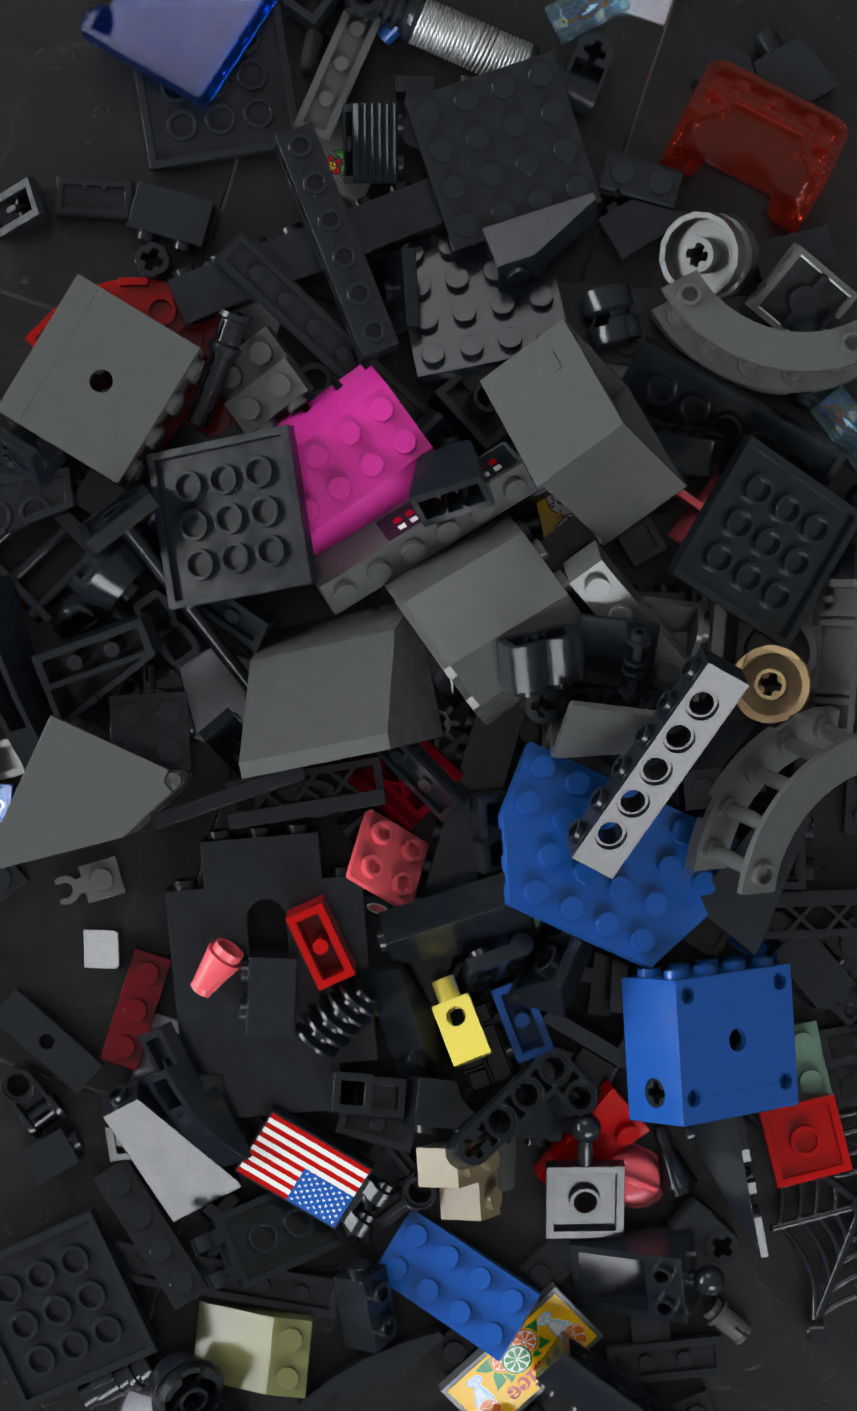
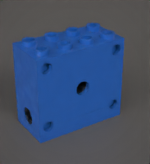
M745 954L724 955L722 963H718L716 958L696 959L693 967H690V963L686 962L666 964V970L661 971V967L647 969L641 967L637 968V975L621 977L630 1120L686 1127L799 1104L791 966L789 963H774V956L750 957V961H747Z

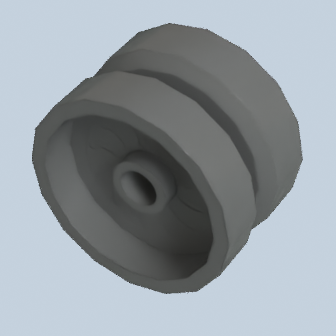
M694 211L683 215L667 228L660 243L659 262L663 276L669 284L697 270L705 283L719 298H726L739 293L751 282L758 268L759 247L755 234L745 221L732 214Z

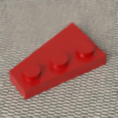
M607 1079L599 1088L602 1094L598 1097L596 1107L590 1112L596 1115L601 1123V1133L593 1141V1160H610L650 1131L645 1122L629 1119L628 1101ZM571 1132L563 1133L561 1141H555L534 1165L533 1169L544 1185L545 1161L577 1160L578 1141L574 1139Z

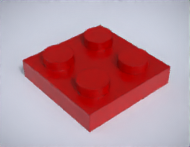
M833 1093L800 1100L798 1105L757 1113L776 1188L780 1189L853 1170Z

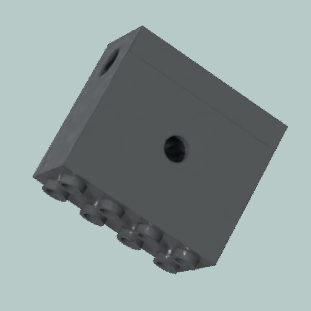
M77 274L0 401V413L127 489L131 483L133 484L137 480L141 481L148 468L144 464L146 455L151 450L158 452L168 435V432L164 431L171 417L177 419L183 412L188 402V399L184 396L191 384L195 386L199 384L206 367L204 363L207 357L197 345L80 274ZM113 378L112 387L109 390L103 389L100 392L101 384L104 381L110 382Z

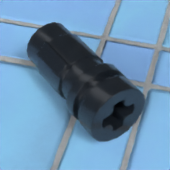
M154 1354L78 1386L82 1402L86 1408L93 1410L126 1395L127 1392L133 1389L136 1391L143 1389L145 1384L149 1385L151 1373L158 1364L157 1358Z

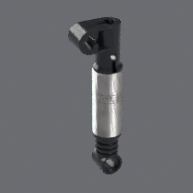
M343 0L345 10L353 18L360 20L368 19L372 22H375V19L378 18L380 19L379 25L383 26L387 22L389 23L388 29L390 30L396 26L398 27L397 33L401 34L403 41L409 42L413 46L416 45V48H423V51H430V54L433 53L438 57L440 56L441 59H448V62H455V65L458 64L462 68L466 67V70L470 69L475 74L479 73L481 75L541 55L539 47L533 45V43H526V40L523 41L519 37L516 38L502 30L498 32V28L494 29V26L490 27L489 24L486 25L483 21L480 22L476 18L473 19L469 15L466 16L465 13L462 14L458 10L455 11L451 7L448 8L447 5L444 6L440 2L437 3V0H374L370 4H361L357 0ZM587 33L575 44L566 64L557 61L572 110L586 117L595 104L614 56L613 44L602 33ZM589 48L595 50L594 57L596 60L588 68L587 72L596 75L597 78L572 68L573 65L581 68L586 63L589 57L587 53Z

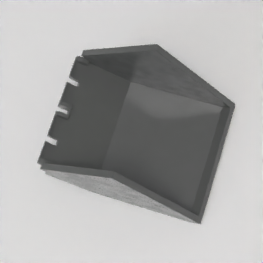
M396 603L380 606L378 610L369 608L347 613L342 618L333 616L310 621L307 626L301 623L279 628L275 633L269 634L265 645L250 660L239 757L242 779L394 749L444 736L425 644Z
M50 715L0 824V869L123 838L137 832L152 820V814L164 809L194 780V773L190 769L169 771V769L121 748L111 743L109 731L78 717L67 723Z

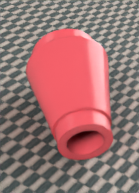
M218 938L215 943H210L190 984L192 989L197 994L209 998L213 992L241 968V960L244 957L242 950L225 938Z

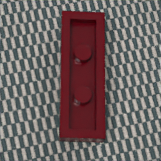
M138 947L135 948L100 1059L133 1070L138 1069L144 1052L138 1037L151 1030L172 965V958Z

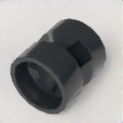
M628 282L599 287L580 295L585 317L592 319L593 322L588 328L593 349L598 350L618 346L643 336L638 316L630 313V308L634 305Z

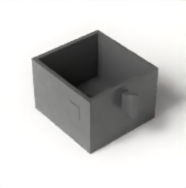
M564 319L560 320L480 380L536 486L540 490L545 488L595 533L602 546L609 543L687 487L627 383Z

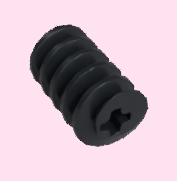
M357 972L354 976L350 977L354 986L344 981L339 984L340 991L343 994L342 997L336 992L328 994L332 1007L324 1002L317 1004L321 1017L313 1012L306 1014L310 1027L302 1022H298L295 1026L301 1040L314 1052L323 1057H335L339 1048L346 1047L350 1038L357 1037L361 1028L368 1027L372 1017L380 1016L383 1011V1005L376 990L364 976Z

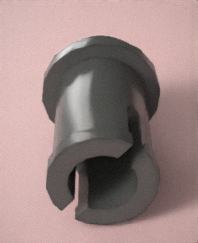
M714 1297L703 1309L702 1316L706 1318L705 1323L708 1326H716L732 1339L736 1345L742 1344L747 1338L737 1331L735 1327L750 1335L753 1329L750 1323H747L728 1307V1301L725 1299L719 1300L717 1297Z

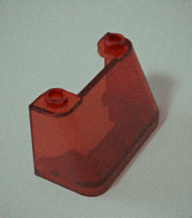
M716 60L707 66L659 164L684 171L683 176H691L705 162L772 196L767 206L769 218L779 227L791 233H796L826 184L847 141L849 132L846 124L837 116L731 62Z

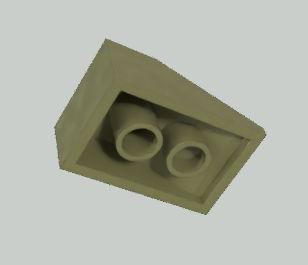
M200 1299L195 1355L218 1366L223 1375V1385L265 1395L305 1399L314 1315L253 1304Z

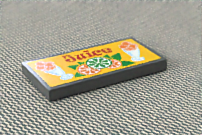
M552 1281L541 1291L543 1293L503 1360L498 1361L478 1348L438 1386L440 1391L460 1411H522L543 1392L537 1385L539 1381L536 1380V1366L562 1331L588 1349L604 1336L603 1333Z

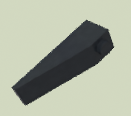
M737 1116L684 1127L687 1142L695 1143L698 1152L761 1258L769 1257L761 1212L758 1203L755 1204L754 1196L757 1193L756 1183L750 1165L747 1166L746 1163L751 1161L743 1117Z

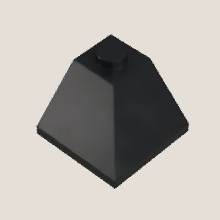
M760 722L720 726L683 779L686 811L707 809L713 797L709 795V792L714 783L735 755L749 741L761 733ZM766 785L762 787L752 802L767 800Z

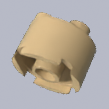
M765 645L749 651L735 665L742 669L750 685L737 702V706L752 720L767 724L783 723L789 720L790 715L803 711L808 704L812 693V677L806 663L793 651L782 646ZM773 674H777V682L782 684V688L780 691H773L772 695L768 696L766 695L767 688L762 686V681L764 678L770 679Z

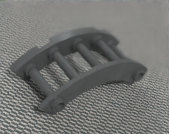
M697 270L662 287L661 291L668 301L652 309L650 312V316L659 330L680 353H685L701 367L743 389L778 395L809 391L813 393L841 386L857 378V320L840 327L816 332H794L771 328L750 320L725 304L705 283Z
M823 706L790 715L789 720L778 727L773 728L770 726L763 730L735 755L711 788L709 795L713 797L703 818L697 817L688 846L685 867L693 871L729 867L740 873L737 893L741 895L775 892L781 862L793 835L803 819L826 794L844 781L857 775V733L854 734L838 727L840 709L833 706ZM800 757L808 760L790 778L778 773L785 766ZM766 785L779 792L762 815L748 807L762 787ZM739 823L755 829L745 857L730 850Z

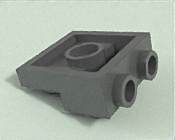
M270 326L263 327L240 345L239 348L242 350L241 356L237 360H233L221 394L227 402L224 405L244 433L276 427L278 424L276 418L287 410L292 414L300 407L302 408L309 402L306 395L315 388Z

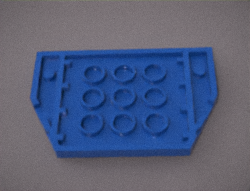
M530 741L524 747L498 814V825L502 832L503 844L501 862L502 870L505 873V884L503 885L505 905L646 969L653 967L708 916L700 896L710 895L715 891L712 879L720 869L693 871L685 867L688 846L697 819L665 804L613 879L573 859L566 840L567 832L572 822L577 818H582L589 807V800L593 792L598 787H603L609 778L570 759L551 757L550 750ZM628 791L622 797H633L638 793V791ZM605 823L600 829H610L616 823ZM735 836L733 838L732 845L730 848V850L733 852L735 851L739 841V838Z

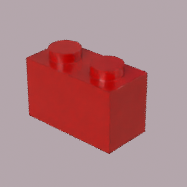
M324 894L288 910L285 920L319 991L356 974L357 964Z

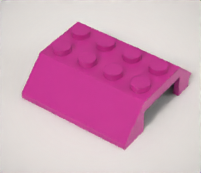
M362 365L357 366L339 379V382L342 384L341 388L336 390L331 385L307 402L311 408L309 411L304 413L300 407L276 425V427L286 424L294 425L312 547L315 556H318L409 500V491L417 459L420 455L434 450L390 387L372 365L366 370Z

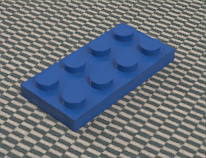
M410 1210L378 1263L386 1265L391 1288L498 1361L503 1360L543 1294L420 1210L416 1213Z

